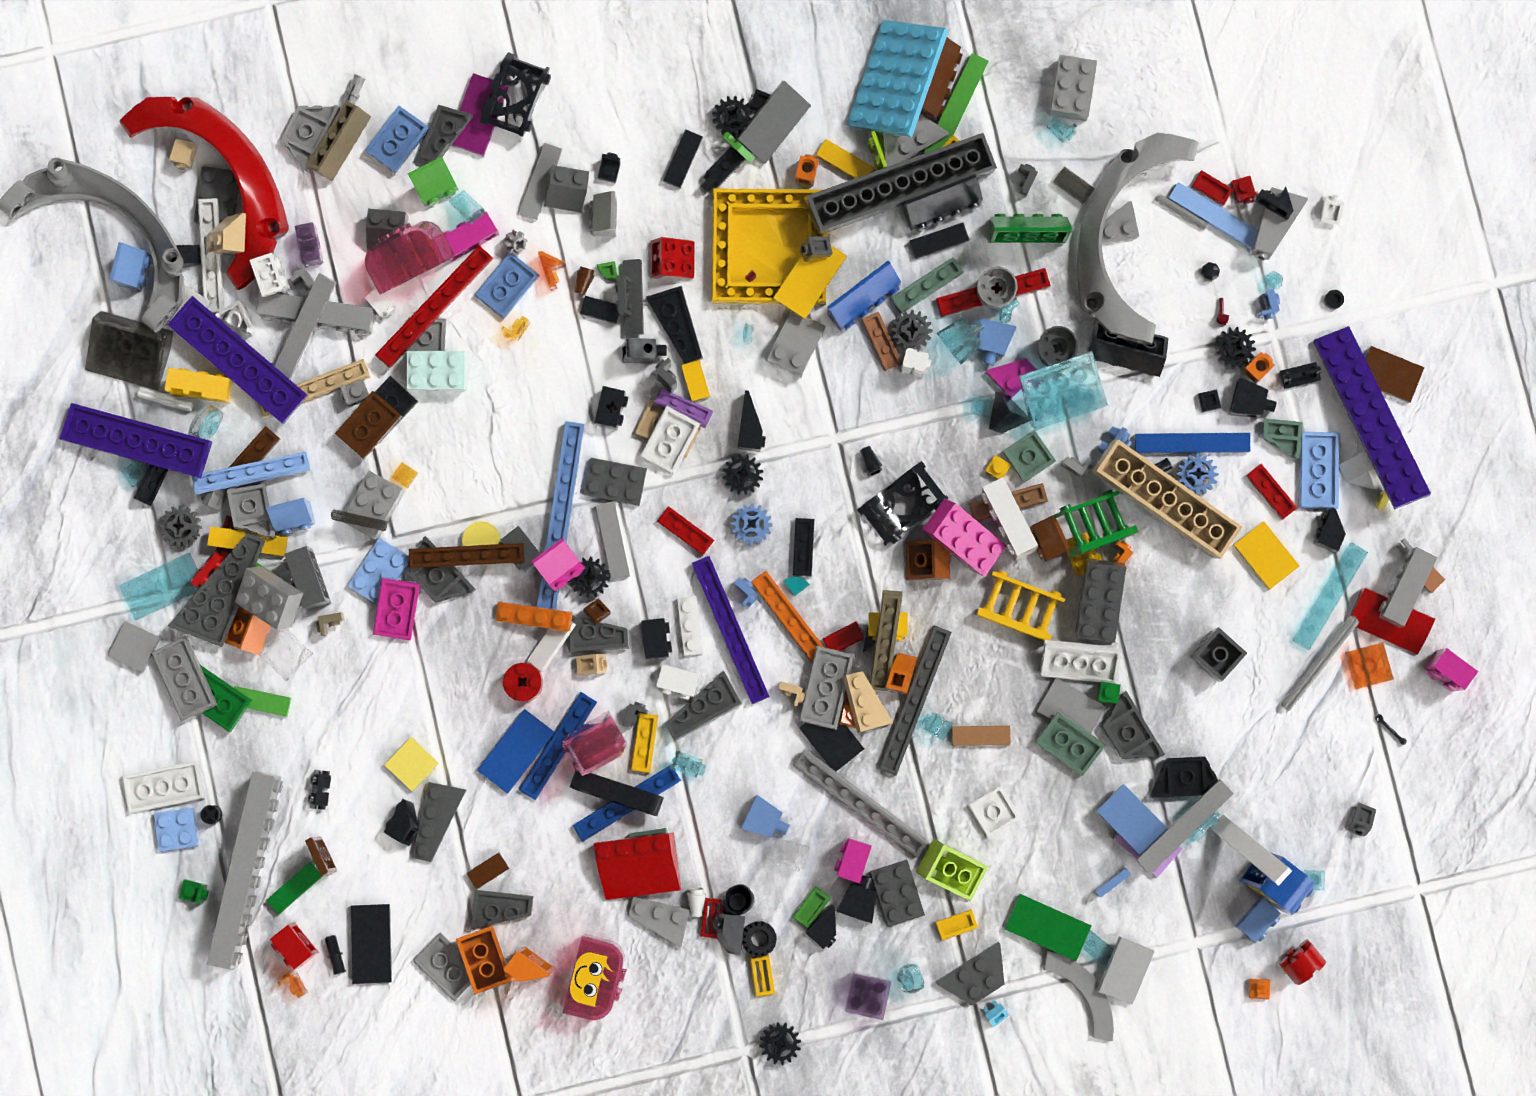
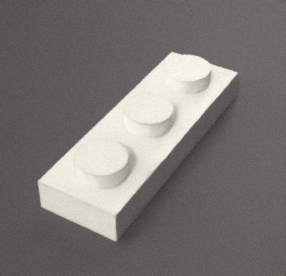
M697 597L677 598L684 656L702 654L704 652Z

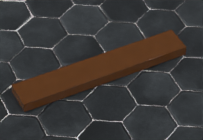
M524 543L409 549V568L525 563Z

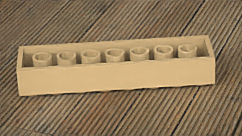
M1118 439L1111 441L1091 471L1215 559H1222L1242 528L1237 522Z

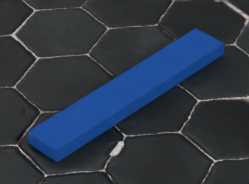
M1250 433L1135 434V451L1137 453L1251 452Z
M580 692L519 789L521 792L534 800L538 798L597 704V701Z
M671 764L635 787L659 795L679 783L681 779ZM609 802L572 826L583 842L634 809Z

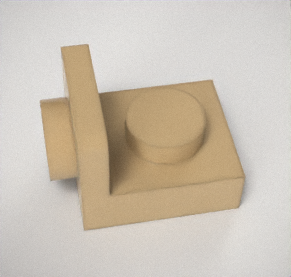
M605 654L576 656L577 675L607 673L608 662Z
M780 682L779 689L782 690L781 694L790 697L793 696V693L797 694L794 706H798V703H803L805 693L802 692L803 688Z

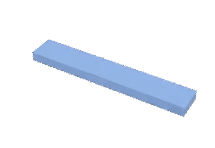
M1177 183L1168 199L1252 250L1257 229L1183 184Z
M301 452L205 472L202 474L201 479L192 476L195 494H201L310 471L307 453Z

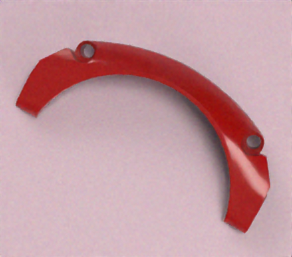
M176 97L145 98L119 121L130 138L154 128L174 127L184 129L210 143L223 156L231 168L240 189L243 213H246L244 252L236 253L234 260L226 271V275L237 290L245 288L256 279L250 260L269 253L273 254L277 244L275 237L285 235L289 230L278 188L265 161L253 143L231 120L197 97H183L177 102ZM276 223L278 225V231H276L275 229Z

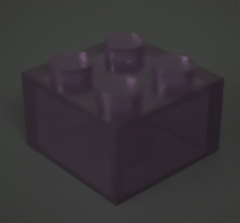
M852 971L844 1011L883 1020L891 980Z

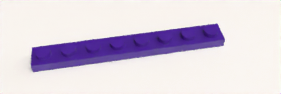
M710 556L693 562L694 570L751 703L755 704L769 698L768 691Z

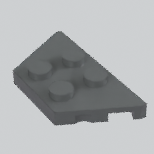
M426 536L423 537L420 548L436 547ZM455 566L411 568L409 574L416 583H420V587L435 603L476 590Z
M1127 691L1123 692L1118 700V704H1115L1102 725L1122 759L1164 756L1165 753Z
M999 941L935 981L937 985L970 1005H974L1005 985Z

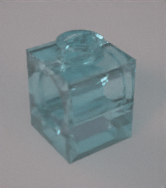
M934 712L931 715L927 713L922 721L924 725L922 729L942 741L953 723Z

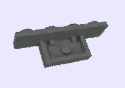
M623 260V275H618L615 282V289L618 293L616 310L624 316L625 335H643L642 260Z

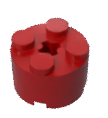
M517 663L506 671L503 677V687L510 698L519 702H528L540 695L543 688V677L536 667L528 663ZM521 678H522V679H526V678H527V681H526L527 686H526V687H525V686H521V687L519 686V685H520V681H519V680H520Z
M1308 939L1303 941L1299 948L1295 949L1293 947L1285 953L1286 957L1279 962L1281 968L1297 985H1301L1314 976L1313 973L1316 970L1320 971L1326 964L1324 957Z

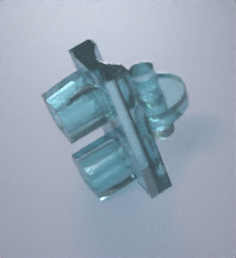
M676 750L670 769L697 778V775L703 776L706 765L702 764L703 759Z

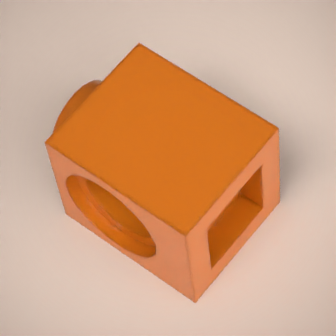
M805 154V156L800 155L795 182L814 186L819 159L809 154ZM810 165L813 170L806 173L802 170V167Z
M1260 352L1243 369V372L1257 384L1275 364L1267 353L1263 354ZM1256 362L1264 365L1263 371L1257 370Z

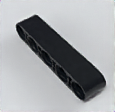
M575 769L569 786L574 790L653 816H658L664 797L581 769Z

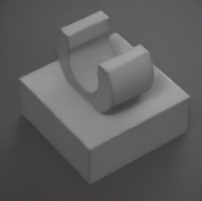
M221 490L210 491L201 500L203 504L220 511L227 493Z

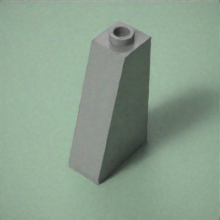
M1271 187L1269 191L1273 192L1276 197H1279L1283 190ZM1288 192L1294 210L1288 220L1263 207L1251 251L1252 256L1259 260H1269L1306 204L1307 197Z

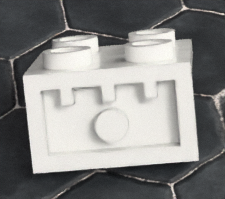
M269 253L250 260L262 297L280 291L285 295H289L288 290L291 287L288 279L282 274V272H285V269L278 257Z

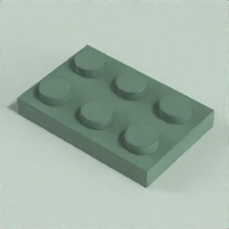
M1059 710L1036 740L1038 745L1081 776L1085 774L1106 746V744Z

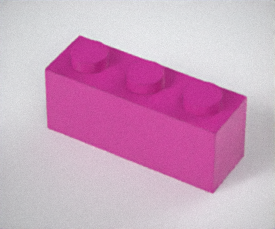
M487 211L475 214L472 220L459 223L456 229L451 232L449 230L445 231L437 239L450 263L474 250L478 245L481 246L500 235Z

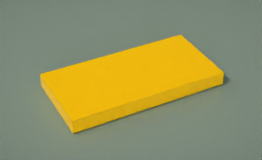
M832 245L833 254L830 257H815L809 262H804L802 255L773 299L805 320L846 260L847 255Z

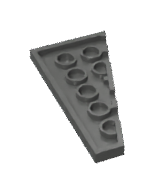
M247 533L169 623L168 627L223 647L239 608L235 600L246 568L256 566L266 539Z

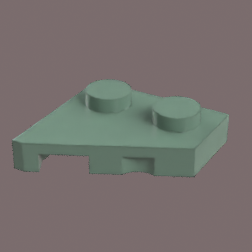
M1264 418L1262 439L1291 457L1300 459L1303 422Z

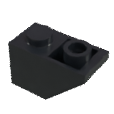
M1332 507L1328 511H1324L1321 517L1323 523L1320 528L1316 529L1313 535L1315 539L1313 544L1336 553L1339 551L1346 533L1337 510Z
M402 798L401 802L397 804L392 818L386 823L383 833L404 845L410 846L419 830L414 803Z

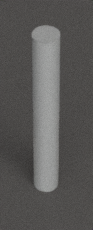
M1159 194L1156 200L1192 223L1204 230L1207 227L1208 223L1162 194Z

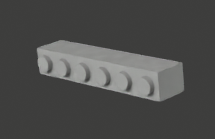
M260 292L256 313L261 316L262 320L273 321L274 318L280 319L281 323L291 324L292 321H296L306 298L279 293L262 297ZM328 301L317 323V328L329 330V327L337 328L336 331L344 333L352 330L355 331V334L366 336L367 333L372 334L376 311L370 307Z

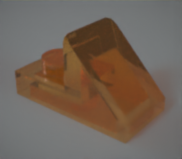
M539 251L538 255L551 291L558 289L556 283L560 281L557 272L552 271L566 267V263L543 251Z

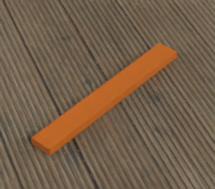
M764 571L752 580L751 583L813 664L816 647L824 646L767 571ZM847 691L845 692L843 705L849 701Z

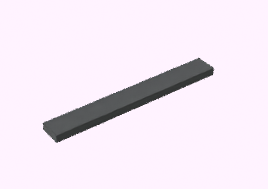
M935 625L933 626L878 769L897 776L952 632Z

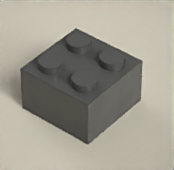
M1217 627L1190 655V658L1219 683L1229 675L1247 655V652L1221 628Z

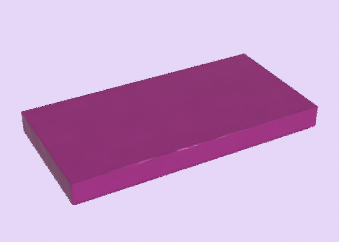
M472 74L460 111L469 113L474 117L451 146L485 157L495 126L480 123L486 99H489V95L493 92V89H491L493 79ZM502 87L503 90L508 91L509 87ZM499 98L498 102H504L505 98Z

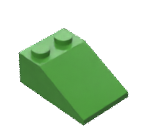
M443 157L407 173L424 206H433L439 202V199L443 197L449 198L459 190Z

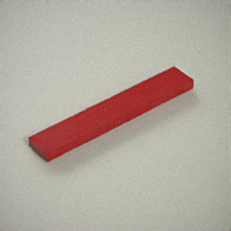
M1046 268L1015 276L1018 287L1015 297L1050 287ZM999 285L991 288V290L995 291V294H998L1000 290L1002 291ZM977 287L936 298L941 317L984 306L977 296Z

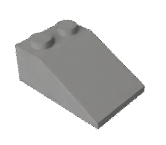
M791 311L773 345L767 362L802 378L826 326L809 318L804 320Z

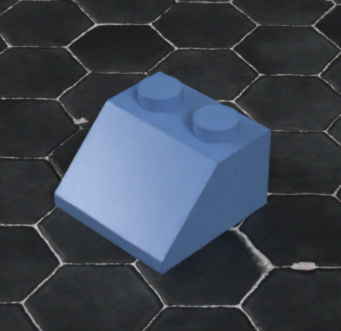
M118 242L110 280L120 287L141 291L142 286L144 287L146 284V268H149L151 264L150 254L145 250Z
M305 498L266 507L275 532L281 533V535L293 533L292 530L297 528L307 530L311 528V525L316 524L311 503Z

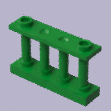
M1110 489L1103 492L1099 498L1073 507L1068 504L1059 508L1060 512L1055 514L1054 518L1065 516L1075 541V548L1068 551L1071 558L1138 533L1136 525L1128 528L1127 524H1124L1114 500L1115 496L1121 494L1119 491L1113 492ZM1105 500L1118 527L1115 533L1110 529L1100 502ZM1093 505L1104 532L1102 538L1096 534L1086 507ZM1079 511L1090 537L1088 543L1082 539L1072 512Z

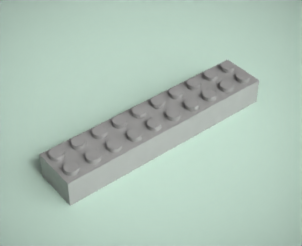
M252 772L207 965L230 970L242 962L243 953H241L242 945L246 944L248 934L245 932L247 926L251 924L252 915L250 911L251 907L255 906L257 896L254 894L261 882V876H259L260 868H264L266 860L263 857L264 851L268 849L270 844L268 834L269 830L272 831L275 820L272 817L274 811L276 812L279 806V800H277L278 792L281 793L284 782L281 781V776L263 772Z

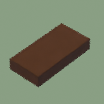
M498 852L466 874L477 890L510 868L501 853Z

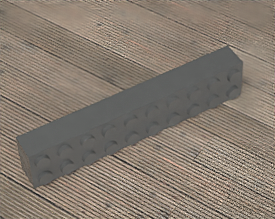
M981 133L806 196L804 201L816 233L820 236L903 206L907 200L976 174L977 178L992 174L997 169L985 135Z

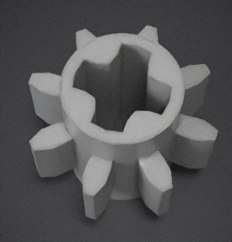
M512 229V232L505 234L503 244L507 246L506 250L510 253L514 251L519 254L520 251L526 249V242L528 240L524 238L525 234L522 231L517 232Z

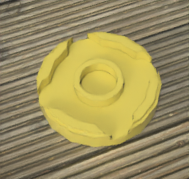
M478 521L466 528L463 533L462 544L463 546L500 544L501 538L495 526L488 522Z

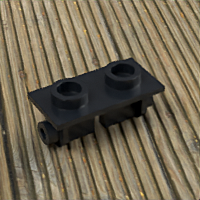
M1317 362L1279 372L1284 389L1320 381L1322 370L1320 366H1317Z
M314 770V774L312 773L310 778V784L313 785L312 793H309L308 796L310 808L316 809L318 805V809L326 810L329 793L322 792L323 788L330 789L332 776L330 771L322 770L321 774V770Z

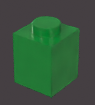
M1099 682L1096 701L1118 704L1121 685Z

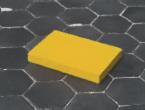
M1264 521L1233 545L1269 590L1300 567Z

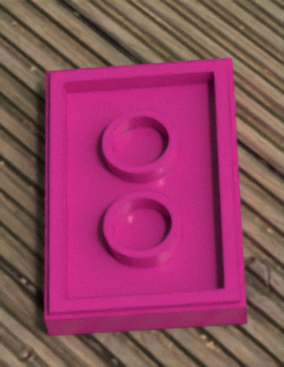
M382 577L373 635L411 641L420 583Z

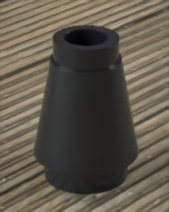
M871 446L862 448L860 452L865 473L868 476L880 473L882 471V463L871 449Z

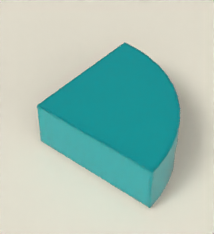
M790 577L783 580L794 596L810 585L806 580L799 577Z

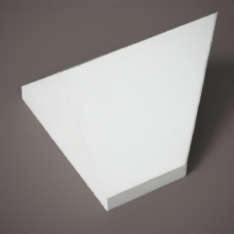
M239 300L216 313L215 316L223 322L253 336L254 329L246 307Z

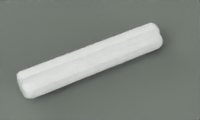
M140 387L137 393L139 398L188 412L192 411L194 405L192 401Z

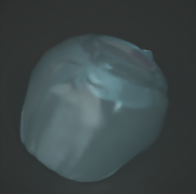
M906 964L899 969L896 980L898 987L903 992L914 994L924 988V980L917 965Z

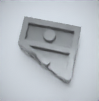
M1132 201L1126 203L1105 220L1102 244L1139 237Z

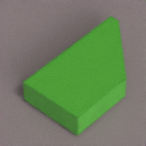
M725 132L722 138L742 155L746 161L751 163L755 159L730 133Z

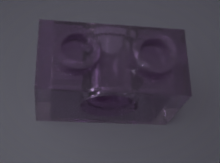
M314 222L296 225L295 231L303 265L309 267L323 264L324 259L317 226Z

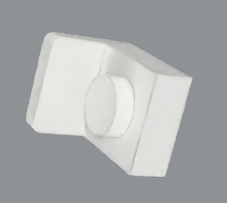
M1329 194V197L1323 196L1324 204L1320 222L1340 225L1344 201L1340 196Z

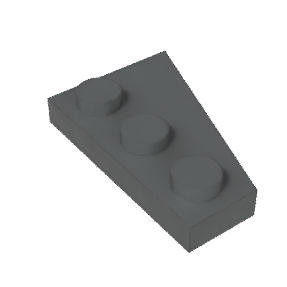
M475 890L471 929L531 916L534 896Z

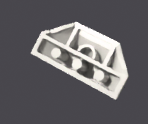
M1404 431L1402 435L1413 455L1415 447L1407 432ZM1366 451L1339 465V469L1347 483L1373 490L1382 486Z

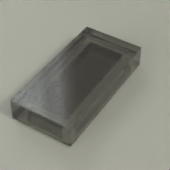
M1065 166L1053 181L1055 185L1083 205L1095 190L1094 187Z

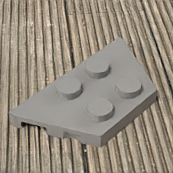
M307 105L297 106L281 137L283 143L306 172L310 169L307 166L308 162L340 111V106L338 105L326 107L322 105H314L312 107Z
M920 114L912 137L882 133L887 167L913 157L949 136V132Z
M265 480L229 488L227 495L234 529L275 539V531L266 507H269Z

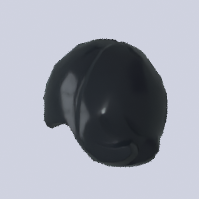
M738 884L726 891L721 905L725 913L741 915L747 913L754 906L755 897L748 886Z

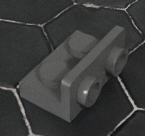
M669 358L665 361L662 359L655 366V378L669 392L673 393L677 389V377L669 370L671 368V360Z

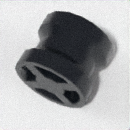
M207 805L203 807L200 813L202 821L206 824H216L223 816L221 808L217 805Z

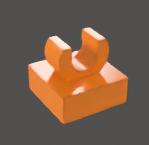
M1250 978L1249 998L1269 1000L1270 980Z

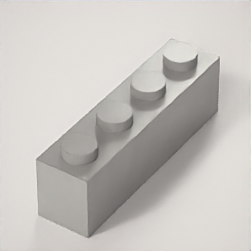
M1418 547L1407 551L1404 557L1406 562L1396 573V583L1390 586L1387 592L1389 597L1387 601H1383L1379 608L1381 612L1380 618L1399 628L1405 626L1438 557Z

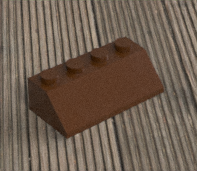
M946 37L920 113L935 122L937 117H941L945 106H942V102L944 99H948L951 90L948 88L949 82H954L957 71H954L955 65H960L963 56L960 53L961 46Z

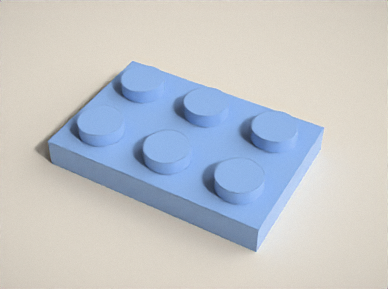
M378 538L348 586L375 604H378L382 577L398 580L409 564V556L381 538Z

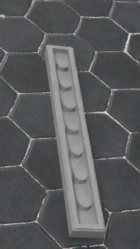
M804 749L793 765L916 858L928 844V840L808 750Z

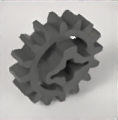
M911 310L910 314L904 311L903 317L897 315L898 322L893 321V325L896 328L891 329L892 333H896L892 339H898L896 345L902 344L903 350L907 347L911 349L916 347L919 351L921 344L926 347L927 343L925 340L930 341L931 337L928 334L933 332V329H928L932 323L926 322L927 316L921 317V311L916 315L914 310ZM908 319V323L905 326H900L902 322ZM916 320L920 321L923 326H919ZM911 323L913 330H915L912 338L910 331H907L911 327ZM900 335L905 336L908 339V342L903 340ZM924 335L920 341L915 342L918 336Z
M179 505L178 510L175 507H171L172 512L165 511L167 516L160 517L164 522L158 525L163 528L159 533L166 535L163 540L166 542L170 540L169 545L172 546L177 543L179 548L182 547V543L185 546H189V541L195 543L194 536H200L197 529H202V526L197 525L201 521L200 518H195L197 513L195 511L191 512L189 507L184 510V507ZM185 515L191 519L192 523L186 521ZM183 524V528L177 529V525ZM169 530L174 532L175 538L170 535Z

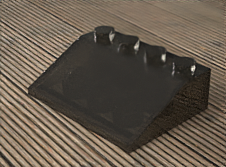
M100 311L92 318L85 370L159 390L171 350L174 331L162 328L160 331L154 332L140 321Z

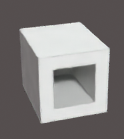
M380 286L365 297L381 318L390 316L395 311L394 308L397 307Z

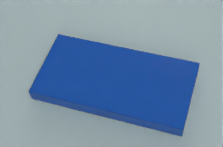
M524 709L477 771L508 794L555 732Z

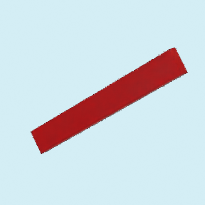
M478 245L385 343L375 356L388 368H391L493 260V257Z

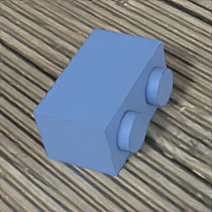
M1259 897L1235 927L1252 942H1261L1267 935L1266 930L1278 923L1280 920L1278 916L1281 913L1264 898Z

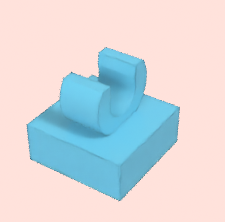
M993 1000L991 1002L994 1008L988 1010L987 1007H984V1011L986 1012L985 1016L995 1027L1007 1018L1009 1014L1001 1003L997 1004Z

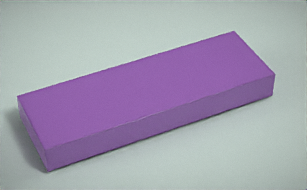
M662 388L653 403V406L662 410L669 406L701 423L700 426L706 428L713 413L710 409Z

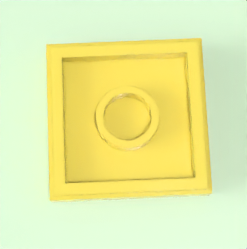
M410 737L386 762L385 766L411 791H414L437 767L439 762L414 738Z

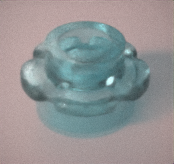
M1276 271L1270 272L1264 278L1266 287L1268 289H1279L1283 282L1282 275Z

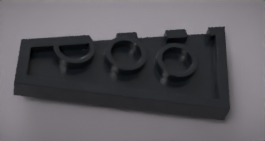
M678 286L646 296L648 303L684 364L702 360L703 355L683 287Z

